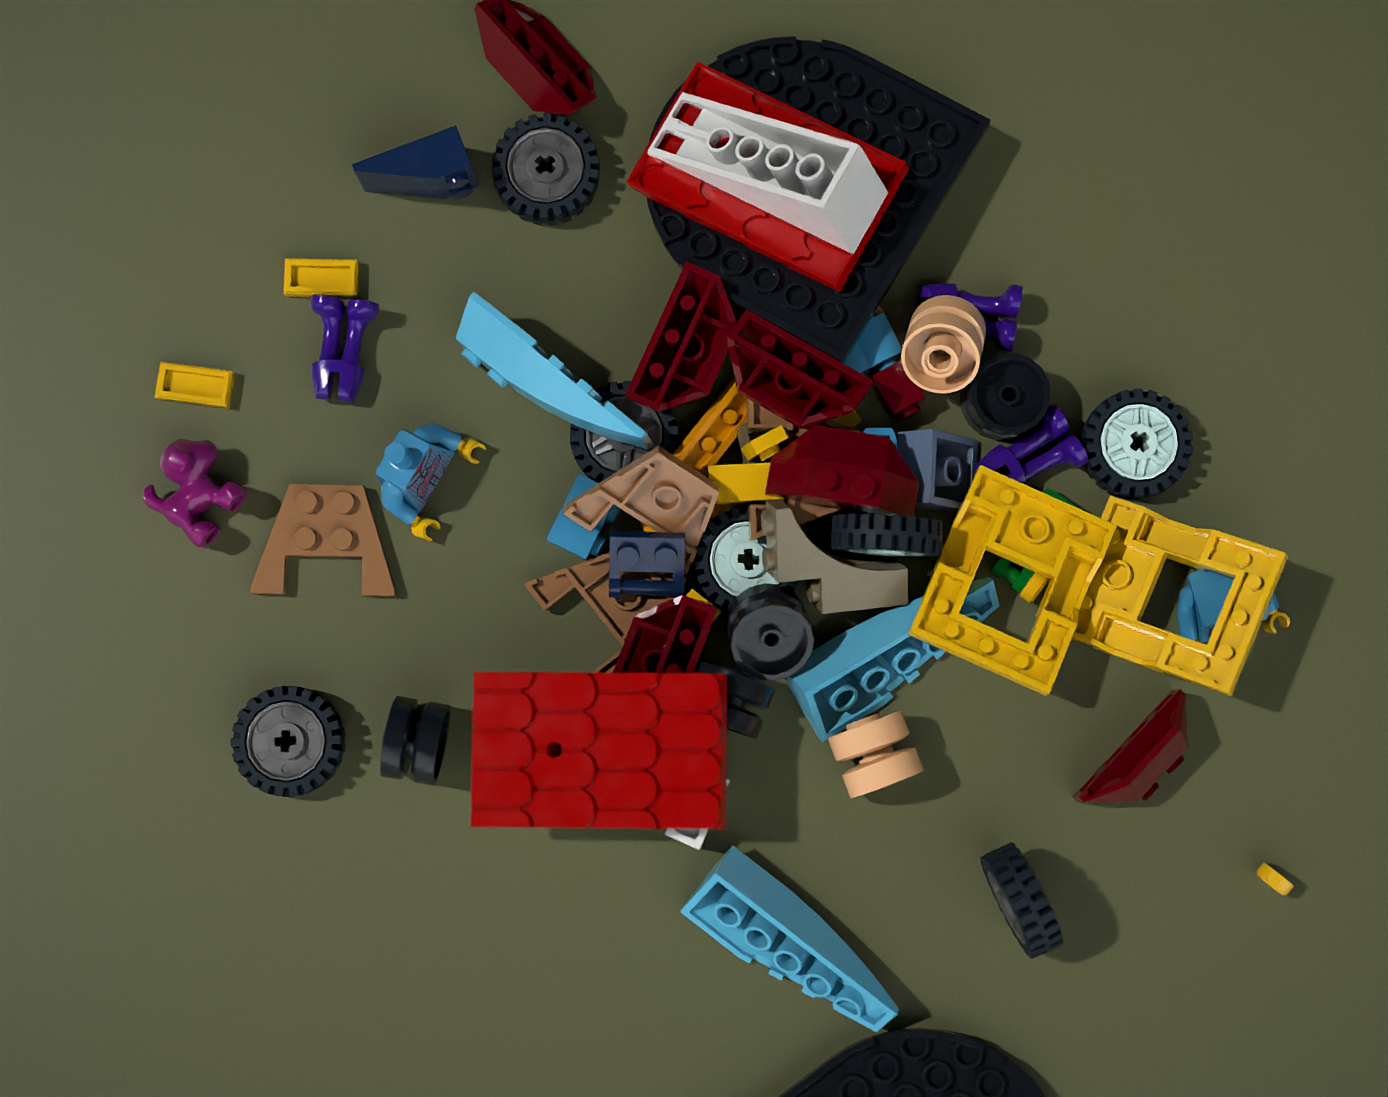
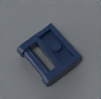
M610 531L609 598H620V594L672 595V599L682 594L684 595L685 533ZM621 571L673 573V581L621 579Z

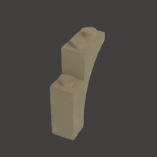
M781 499L766 500V512L761 514V527L763 534L767 535V549L762 551V562L764 570L768 571L778 583L811 579L806 584L807 597L809 602L822 614L908 605V569L898 560L861 561L831 554L809 541L797 524L791 508Z

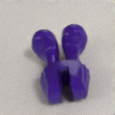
M937 283L920 286L918 299L921 302L936 296L951 295L967 300L979 312L1010 319L984 321L986 337L993 340L1001 351H1012L1017 321L1012 320H1016L1019 312L1023 286L1010 285L1003 295L997 297H985L958 291L956 284Z
M315 295L311 297L310 307L313 312L321 316L324 327L319 361L312 363V382L316 399H331L336 372L340 373L339 401L354 402L365 369L359 366L362 337L367 324L379 314V304L366 300H348V330L341 361L338 360V347L346 303L343 300L329 296Z
M1053 403L1048 406L1047 413L1042 418V423L1033 433L1007 448L999 444L980 460L974 467V470L976 471L982 465L999 472V469L1006 466L1010 472L1007 477L1027 485L1026 482L1051 467L1059 464L1081 467L1089 459L1080 441L1074 435H1070L1051 450L1020 465L1019 461L1044 444L1069 432V424L1064 414Z

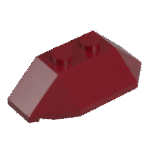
M483 0L476 4L474 10L485 58L533 111L571 115L596 100L597 95L596 91H594L591 67L544 15L522 3L512 0Z
M687 261L685 262L627 389L625 398L661 412L709 395L729 351L727 336L737 323L720 276Z
M749 310L744 312L727 336V344L738 393L800 429L853 413L874 382L872 379Z
M814 425L771 457L765 495L886 516L914 517L919 481L890 437Z
M682 594L634 615L613 673H693L718 607Z
M1181 689L1171 690L1072 798L1076 802L1083 803L1137 802L1140 798L1145 801L1152 796L1159 787L1156 781L1165 771L1171 774L1185 759L1181 754L1188 748L1186 694Z

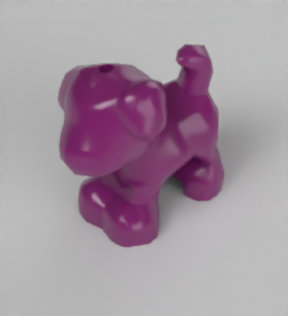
M178 439L164 449L160 458V469L166 478L180 485L178 491L169 498L163 499L156 494L154 485H148L143 490L142 500L148 508L163 514L174 526L181 527L195 546L207 548L217 538L220 529L212 522L199 521L198 516L213 504L235 512L245 502L249 491L241 484L231 481L227 482L223 487H219L210 477L208 472L217 457V448L214 443L209 440L190 441Z

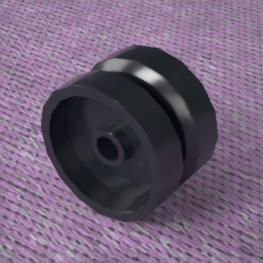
M1017 353L998 354L983 362L979 366L974 379L962 389L960 396L962 413L969 426L981 436L993 440L1013 439L1037 425L1047 413L1051 399L1049 380L1043 369L1031 358Z
M763 583L749 587L736 596L727 611L725 625L734 660L745 673L763 680H778L789 677L801 669L812 654L814 637L804 604L794 591L782 585Z
M699 661L695 673L727 674V730L757 739L763 720L757 714L743 709L744 705L746 704L758 709L768 708L775 689L737 670L725 666L721 668Z
M396 695L389 712L383 736L380 761L381 776L403 779L412 761L411 772L414 782L428 785L436 784L442 767L448 738L450 705L429 702L425 706L420 718V705L417 699Z

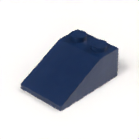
M457 126L447 128L352 164L354 172L365 192L460 199L468 196L473 192V188L478 187L471 162Z

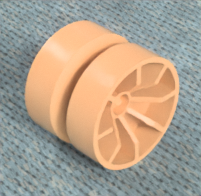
M951 295L930 298L917 307L911 317L901 353L903 369L914 384L933 393H951L966 387L974 379L979 369L986 337L985 321L979 310L967 300Z
M901 710L881 717L879 712L845 725L847 731L828 738L836 761L863 757V759L859 760V765L842 774L850 798L886 787L924 771L916 747H908L896 751L893 749L892 744L910 734Z

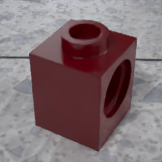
M901 360L872 375L871 379L874 381L872 389L890 420L897 416L905 420L921 410L919 404L923 402L926 396L923 390L909 379L903 369Z

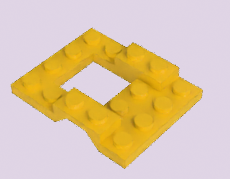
M980 465L976 470L965 499L958 509L942 547L941 556L938 557L934 566L933 575L908 635L1047 696L1050 694L1078 624L1080 607L1088 587L1105 557L1117 525ZM985 550L1050 579L1035 615L1037 618L1027 643L959 613Z
M1110 496L1101 519L1113 523L1117 527L1105 557L1088 587L1080 607L1078 624L1072 639L1162 674L1165 672L1232 696L1287 561V554L1214 529L1194 528L1167 519L1144 506ZM1166 559L1202 571L1208 569L1234 578L1207 645L1140 622Z

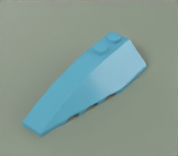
M473 292L469 296L455 338L464 348L460 354L476 368L480 364L484 365L490 370L486 375L502 389L509 385L517 393L542 409L580 428L647 450L654 445L647 433L609 401L603 404L601 402L602 397L582 378L575 382V376L558 358L552 355L547 360L548 355L528 333L477 293Z
M990 577L972 581L960 609V614L981 623L1000 606L994 581ZM923 597L909 601L908 605H900L846 630L814 649L805 665L791 676L786 677L794 698L821 742L846 728L845 725L858 721L885 705L893 698L890 692L904 680L911 683L918 677L920 673L917 669L932 656L937 660L946 653L942 649L908 635Z
M732 846L714 865L680 910L684 916L738 958L749 964L752 959L770 968L768 974L779 980H782L784 976L803 986L801 992L814 999L815 997L826 998L833 1002L834 1010L875 1032H878L899 1011V1008L875 976L841 937L796 894L735 846Z

